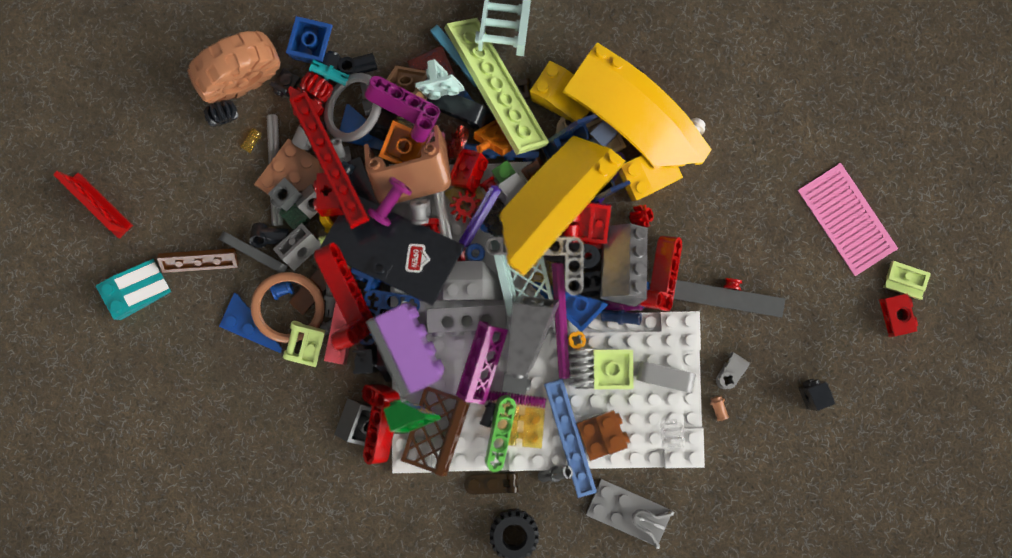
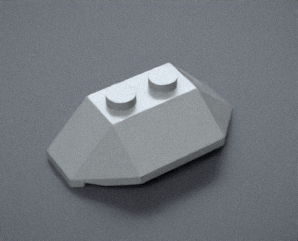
M457 261L436 301L503 300V293L499 277L483 261Z

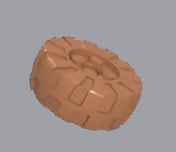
M246 31L224 38L203 50L189 64L188 74L195 90L203 101L216 103L222 100L239 98L245 95L246 92L262 86V83L270 80L276 74V70L280 68V60L274 45L263 32Z

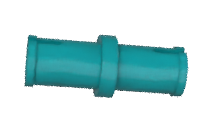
M314 59L309 68V71L325 77V80L330 79L343 86L346 85L349 74H345L334 69L332 65L327 66Z

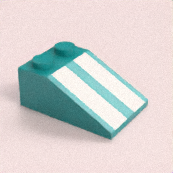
M154 259L116 274L96 285L114 320H123L171 293Z

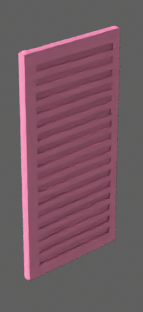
M838 163L835 167L798 190L854 276H857L892 252L897 251L898 247L841 163Z

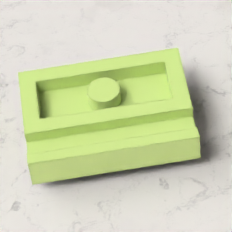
M891 261L883 288L900 294H908L909 297L922 300L931 273Z

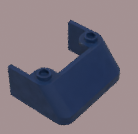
M593 114L576 120L550 137L547 146L543 147L547 160L573 135L589 140V131L586 124L598 116ZM611 179L591 202L595 203L631 184L630 180L615 186Z

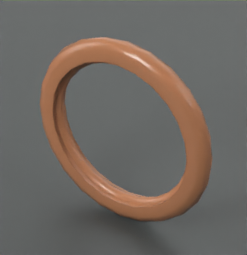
M281 272L266 278L256 288L251 300V315L256 327L266 337L276 342L288 343L290 334H283L272 330L263 320L260 305L265 292L273 285L281 282H295L304 286L311 293L315 302V314L308 326L319 328L323 321L325 302L318 286L309 278L298 273ZM299 332L297 342L303 340L304 333Z

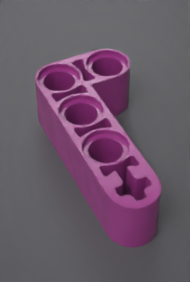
M379 76L372 77L368 83L365 97L370 102L413 123L411 137L415 141L425 142L428 139L440 115V110L436 105Z

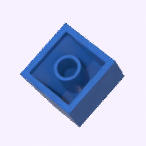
M296 16L286 53L295 60L312 63L313 59L320 63L323 62L333 25Z

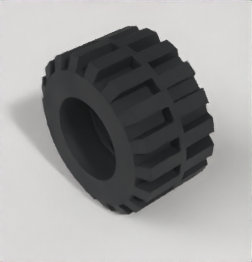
M508 509L506 512H501L498 517L496 516L490 529V544H492L493 551H496L500 558L501 556L504 558L530 557L533 550H536L539 533L537 524L532 516H529L525 511H520V509ZM512 524L523 527L526 532L524 542L517 546L507 544L502 535L503 530Z

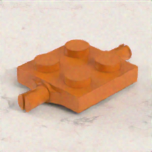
M496 119L474 132L473 139L481 143L476 146L479 153L490 148L504 156L513 150Z

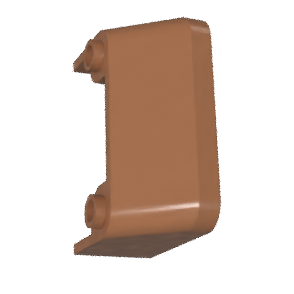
M434 125L435 141L423 146L421 158L385 167L383 159L376 157L368 144L364 145L366 171L375 198L379 204L382 203L393 187L388 181L390 177L403 182L413 191L411 195L403 193L397 203L442 192L450 187L451 175L447 143L438 125Z

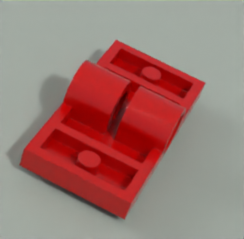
M590 202L560 236H575L583 242L607 244L611 204Z

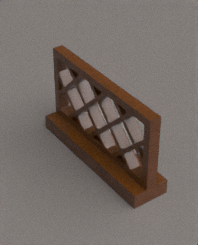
M426 386L419 405L424 407L425 404L426 409L432 411L431 408L440 403L444 414L440 415V417L446 416L449 425L448 428L441 430L438 422L435 421L434 424L438 433L430 437L425 426L410 431L401 461L443 477L448 474L471 402H465L458 396ZM429 391L435 393L439 400L432 405H429L426 399ZM449 398L456 400L454 409L447 411L443 401ZM422 428L426 439L417 443L414 435L417 430ZM440 435L443 444L435 449L431 439ZM428 441L432 452L423 456L419 445ZM416 447L420 458L414 461L408 459L409 450ZM433 453L437 460L435 468L428 466L425 460L426 457Z

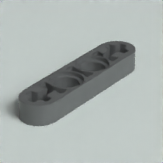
M224 231L219 237V240L279 273L285 272L288 268L287 265Z

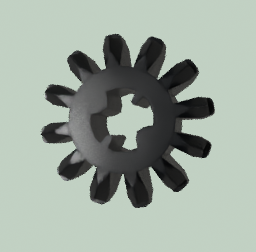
M222 100L207 106L204 114L209 126L216 127L235 120L238 117V110L233 101Z

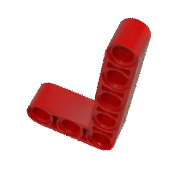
M331 243L315 250L314 257L347 323L331 335L332 346L340 351L356 345L369 335L371 331L367 321L374 318L340 248L335 243Z

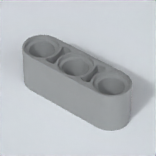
M640 361L636 380L692 393L696 374Z

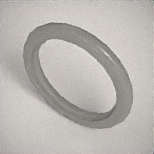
M350 74L345 86L337 83L333 87L332 95L325 103L324 122L332 137L340 138L342 142H352L365 136L374 127L381 113L382 107L373 103L366 122L351 133L340 131L336 128L333 121L334 105L340 93L347 86L355 82H362L368 85L372 78L369 74Z

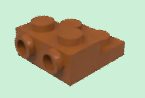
M614 410L576 423L590 461L628 448L627 443L630 442L626 431L622 432L620 427L623 424L619 413L615 414Z

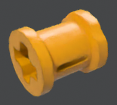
M579 331L571 333L568 336L569 346L574 349L582 348L586 344L585 335ZM579 335L581 336L580 340L582 341V343H578L575 346L573 344L574 340H572V337H577Z

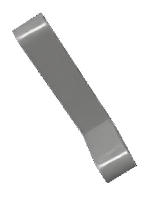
M493 236L487 240L485 248L489 254H508L503 236ZM559 236L556 240L560 243L559 249L556 251L548 249L544 255H565V289L571 295H578L583 290V242L575 236ZM497 240L500 243L499 250H491L489 247L490 241ZM573 240L578 241L580 244L579 249L576 251H571L568 247L569 243ZM573 260L579 262V268L575 271L570 270L568 267L569 263ZM573 280L579 282V287L576 290L568 288V284Z

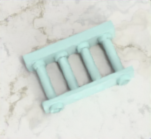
M484 0L480 32L476 31L475 43H478V51H482L483 42L513 45V47L517 48L516 55L524 56L531 0H523V4H519V6L489 2L490 0ZM488 10L518 13L521 19L508 21L487 18ZM486 26L515 29L519 34L514 37L485 34Z

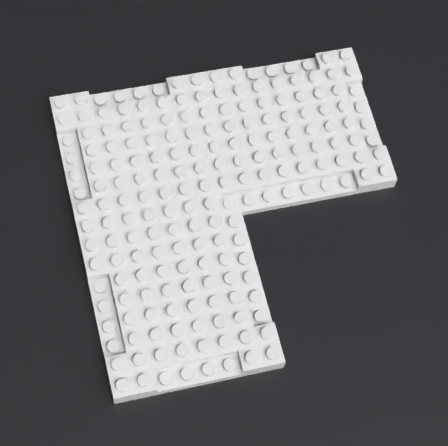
M509 162L514 171L528 182L521 169L531 162ZM488 164L480 184L489 177L494 176L491 170L501 164ZM449 165V167H450V173H451V171H452L454 165ZM450 186L444 191L452 240L459 242L470 219L467 217L466 224L463 223V217L456 221L455 218L458 213L455 215L450 213L456 208L449 207V204H456L452 197L455 196L459 199L458 192L461 191L465 195L463 191L467 189ZM480 186L475 192L477 197L474 200L480 198L482 201L486 195L485 190L480 188ZM434 194L415 198H430L431 216L429 218H438ZM499 197L488 213L496 216L498 228L492 233H485L479 228L471 244L478 243L484 247L485 257L482 261L497 276L498 272L494 255L486 251L485 245L490 237L503 236L502 231L504 229L503 222L500 220V213L506 206ZM410 200L396 203L391 210L409 220L412 218L410 214ZM464 202L463 207H460V209H465L466 211H469V207L467 206V204H465L466 202ZM487 220L485 222V225L490 227L492 225V221ZM465 247V259H466V261H469L468 258L466 257V249H467V247ZM473 250L472 255L474 257L478 256L479 251ZM540 259L533 266L536 267ZM531 268L524 276L529 279L534 269ZM536 271L531 281L542 283L544 276ZM517 276L514 285L519 290H522L527 281ZM529 282L524 293L534 297L537 290ZM390 286V292L408 295ZM539 293L536 298H544V297ZM390 296L391 307L397 306L398 299L395 296ZM401 297V305L411 304V306L417 307L414 299H411L410 302H404L405 297ZM504 298L503 300L435 301L434 305L431 306L420 300V308L418 310L420 316L417 319L420 324L424 323L427 329V309L505 305ZM507 311L506 328L509 331L490 387L492 392L495 391L496 393L498 391L499 393L501 391V394L504 373L507 372L512 315H507ZM700 311L641 313L642 322L640 326L601 321V314H599L582 331L586 338V344L579 349L633 350L634 389H575L569 386L570 383L575 382L574 379H563L576 423L614 410L615 414H620L623 422L620 425L622 432L626 431L630 441L627 443V449L592 461L589 460L582 441L589 468L705 467L704 432L701 413ZM484 315L481 321L491 324L492 317ZM554 315L534 367L528 373V379H531L530 391H526V396L529 395L530 397L532 395V398L533 396L535 398L538 396V399L540 396L541 398H547L545 408H543V404L540 408V403L537 408L536 406H527V404L525 406L524 403L523 405L521 403L518 405L517 402L506 458L501 470L539 471L549 470L553 466H568L544 386L545 383L560 379L558 375ZM464 316L461 322L464 327H469L473 320L470 316ZM445 317L442 320V325L445 328H449L453 324L451 317ZM567 319L569 336L571 333L579 330ZM464 331V335L452 336V332H444V336L432 337V333H428L426 338L428 342H433L437 351L435 357L437 360L441 359L445 367L441 380L428 385V387L457 396L456 392L474 335L471 334V331ZM501 333L493 334V343L499 340ZM579 335L577 337H572V340H574L573 344L575 346L578 343H582V341L580 340L581 336ZM569 346V352L574 350V348ZM493 350L487 353V361L493 358ZM569 354V360L575 358V356ZM640 361L696 374L692 393L636 380ZM487 369L481 372V380L487 377ZM392 377V389L398 392L401 402L409 401V403L419 405L424 388L402 398ZM428 392L426 399L429 405L439 401L435 393ZM449 398L443 401L447 411L454 409L456 400ZM508 402L507 404H502V406L506 410V407L510 406ZM440 403L431 408L432 412L438 415L444 414ZM470 403L449 471H490L485 465V456L491 428L480 424L486 409L485 405ZM446 416L437 421L441 430L448 428L449 421ZM500 420L497 425L498 428H505L507 420ZM434 422L425 426L429 437L438 433ZM422 428L415 432L414 437L417 443L426 439ZM394 432L392 439V473H431L428 470L401 461L410 432ZM440 435L431 439L435 449L442 446L443 440ZM501 438L494 441V447L496 448L501 447L503 444V439ZM428 441L419 445L423 456L432 452ZM416 447L409 450L408 459L414 461L420 458ZM492 451L495 454V460L490 463L494 466L495 463H498V460L496 459V452ZM433 453L426 457L425 460L428 466L435 468L437 460Z

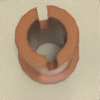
M721 395L710 398V405L713 406L717 421L728 419L729 415L724 405L725 398H722Z

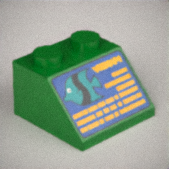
M396 400L389 403V407L384 408L390 432L408 433L441 419L440 415L418 404L409 403V401L401 402V400Z

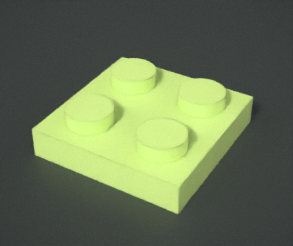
M593 350L594 389H634L633 350Z

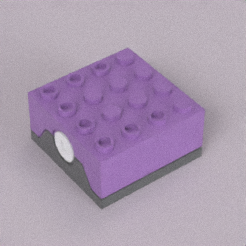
M403 304L367 321L402 398L441 380L445 370L441 359L437 360L435 357L437 351L433 342H428L426 338L428 331L424 323L420 324L417 319L420 315L416 306H411V304Z

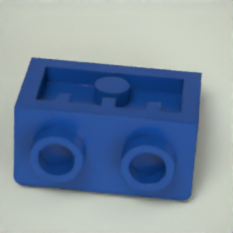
M352 268L351 273L355 274V279L367 282L364 291L370 293V290L379 289L380 281Z

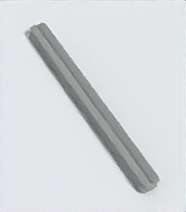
M275 114L267 115L269 164L279 151L278 116ZM271 203V224L275 227L282 226V208L278 210Z

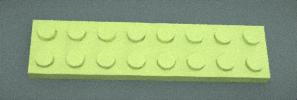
M478 18L447 23L444 27L446 33L515 154L519 155L547 146L549 143L548 139L493 44L483 42L482 51H478V43H475L476 31L480 32L481 26Z

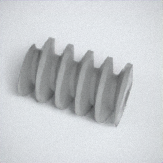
M574 349L569 352L570 355L575 356V358L569 360L570 363L575 364V366L569 368V370L575 372V374L569 376V378L575 380L569 386L575 389H594L593 386L589 385L594 382V379L589 377L594 374V371L588 369L594 366V363L588 361L594 358L593 355L588 354V352L594 349Z

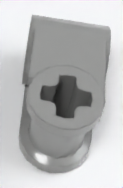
M430 198L410 200L412 224L420 225L429 222V217L431 216Z
M734 352L729 355L730 359L727 363H724L723 368L717 375L716 383L721 389L734 388L750 364ZM724 377H729V378H728V381L730 382L729 384H724V383H725V380L723 379Z

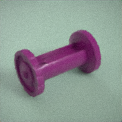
M390 177L388 180L393 187L378 209L369 208L367 211L372 218L385 226L391 224L387 216L403 193L411 195L413 192L403 182L394 177Z

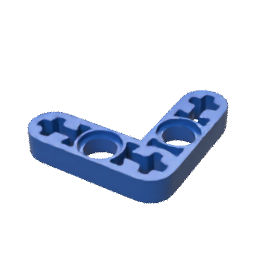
M370 290V293L367 292L364 297L368 306H371V300L368 299L369 296L376 293V297H379V300L374 302V307H378L377 311L369 309L376 317L380 316L381 309L393 310L399 307L402 302L401 297H405L404 302H410L411 299H414V303L417 304V310L420 308L419 299L405 294ZM390 296H395L398 299L397 306L390 307L387 300ZM373 337L368 342H365L364 338L360 343L365 346L371 345L375 342V339Z

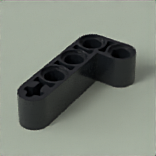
M444 95L437 100L426 99V101L436 105L441 113L466 122L473 129L484 127L493 118V115L486 107L459 95Z

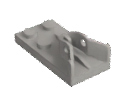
M601 479L596 489L597 493L594 494L586 515L650 543L659 549V542L674 512Z

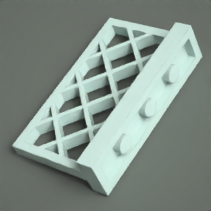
M497 240L491 241L492 250H499L500 243ZM494 255L507 315H512L513 302L523 294L524 296L531 297L524 293L529 282L539 288L534 297H537L539 292L543 290L548 294L549 299L554 300L544 256L540 258L536 267H532L534 270L528 279L510 268V265L507 263V255ZM536 271L544 276L540 286L531 281ZM517 276L527 281L522 290H519L514 285Z

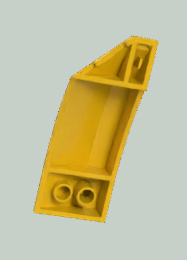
M598 42L586 56L563 91L565 95L596 114L625 137L654 166L653 169L661 168V166L679 167L691 163L700 165L703 164L712 150L690 118L657 84L629 62Z
M573 135L501 211L500 220L503 222L504 229L502 231L503 239L508 253L506 256L507 263L524 276L593 198L617 174L625 160L610 148Z

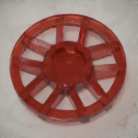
M463 125L458 126L455 133H451V140H447L449 143L447 146L448 159L450 160L455 159L461 153L467 142L469 130Z

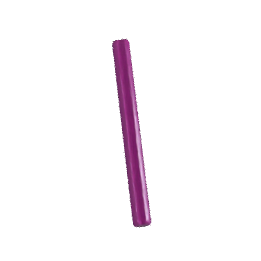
M557 262L552 264L554 300H559L555 313L558 375L560 379H568L570 376L564 265Z

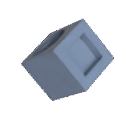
M603 120L589 134V141L606 147L619 132Z

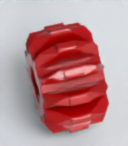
M307 72L300 83L301 89L318 100L326 102L332 95L334 89L332 84L313 72Z
M469 190L465 191V196H462L461 191H459V199L455 196L452 197L456 204H449V207L456 208L450 212L451 215L458 213L455 220L459 221L463 217L464 224L467 222V217L471 221L472 215L475 214V210L479 207L477 204L481 202L480 198L474 200L476 193L469 197ZM464 202H466L467 205L471 204V207H469V211H466L465 209H460V207H463L462 204Z

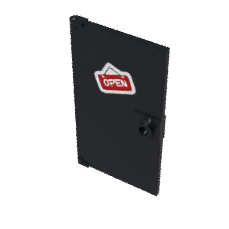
M358 196L369 221L351 229L345 215H338L320 248L335 243L340 248L348 266L433 306L458 258L461 256L465 245L422 225L412 224L411 220L392 211L387 216L391 224L385 226L367 213L369 208L377 210L379 205Z

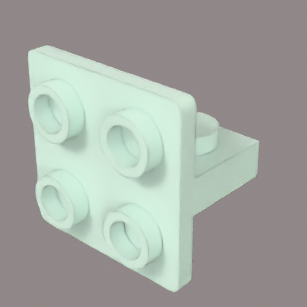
M435 59L427 61L426 75L428 80L415 83L416 88L431 100L440 99L444 95H457L459 92L464 91V86L453 75H448V72Z

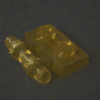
M516 406L508 445L516 446L517 438L523 439L522 447L542 449L545 409L525 407V415L519 414L520 406ZM518 421H524L523 432H517Z

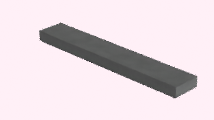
M680 280L676 281L674 293L675 300L780 318L783 317L785 298Z

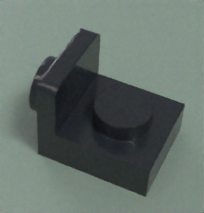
M283 68L275 82L271 81L269 85L273 88L272 92L276 95L290 97L288 89L290 86L295 88L300 77Z

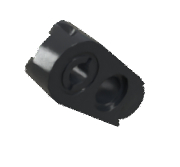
M555 241L549 249L552 251L558 250L560 243ZM569 243L568 247L570 250L576 251L579 249L580 244ZM583 244V269L593 268L599 262L600 253L595 246ZM586 253H591L592 258L590 260L585 259L584 255ZM543 255L546 261L560 262L565 265V257L563 255ZM573 260L568 266L579 268V262Z

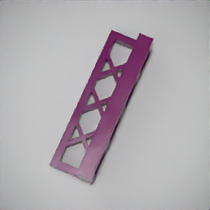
M479 320L456 392L459 398L465 402L485 405L509 330L492 326L485 321ZM494 331L501 332L499 340L493 343ZM493 350V358L487 361V353ZM487 369V377L481 380V372ZM481 387L482 393L480 398H474L475 391Z

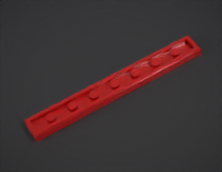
M305 91L290 98L289 101L351 229L369 221L307 92Z

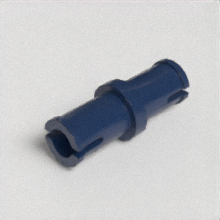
M603 309L601 321L616 322L619 325L626 323L640 326L642 314L625 312L623 309L619 311Z

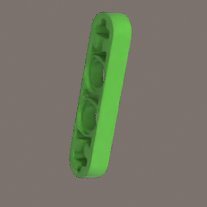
M503 395L497 400L490 431L485 465L492 472H498L504 466L514 420L516 403L508 395ZM508 401L510 403V406H507L505 410L502 404H506V402ZM502 419L507 420L506 427L499 429L497 426L498 422ZM496 439H503V444L501 447H494V441ZM492 451L496 452V459L498 460V463H495L494 466L490 463L495 460V454Z

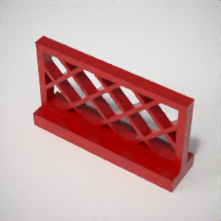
M56 171L53 174L117 238L120 239L133 226L81 173H77L74 177L60 171Z

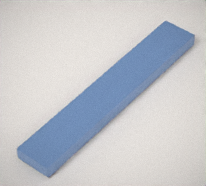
M558 379L545 383V390L568 466L573 471L572 480L577 497L580 498L597 493L563 379Z

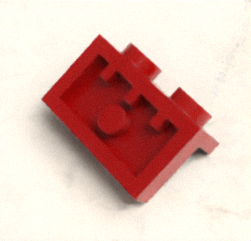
M461 149L450 173V186L465 188L469 190V193H475L488 166L486 157L478 151Z

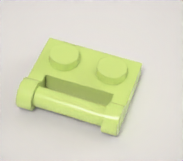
M292 321L290 326L292 330L283 358L316 367L326 330L304 325L299 321ZM302 332L304 337L300 353L296 354L294 350L298 334Z

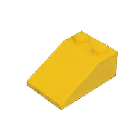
M549 61L530 90L531 100L571 122L587 117L590 110L563 93L574 74L566 68Z
M641 155L624 163L618 172L623 182L630 180L631 184L625 188L633 202L683 178L679 167L661 166V168L653 169L654 166Z

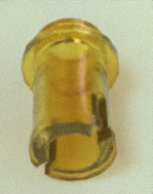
M254 128L251 131L248 130L249 134L240 146L249 153L252 152L258 140L262 139V133Z

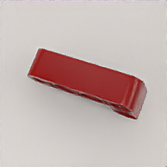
M659 237L650 290H647V299L640 303L642 307L662 311L671 310L682 251V240L680 237Z
M384 384L365 385L362 390V397L365 402L372 405L363 458L366 464L385 463L389 459L394 432H390L384 408L389 407V403L400 400V396L396 390Z

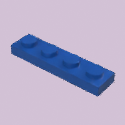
M464 143L462 149L477 151L476 146L479 144ZM490 148L482 152L486 158L496 159L497 156H501ZM511 150L504 155V159L515 160L518 157L523 158L525 162H533L539 156V150H532L516 155L514 150Z

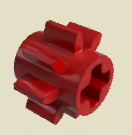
M646 205L634 206V211L629 216L631 223L642 227H649V222L653 221L654 218L652 210L649 207L647 208Z

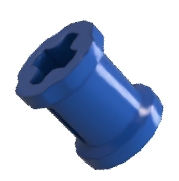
M281 282L270 287L275 300L289 293L294 294L291 282Z

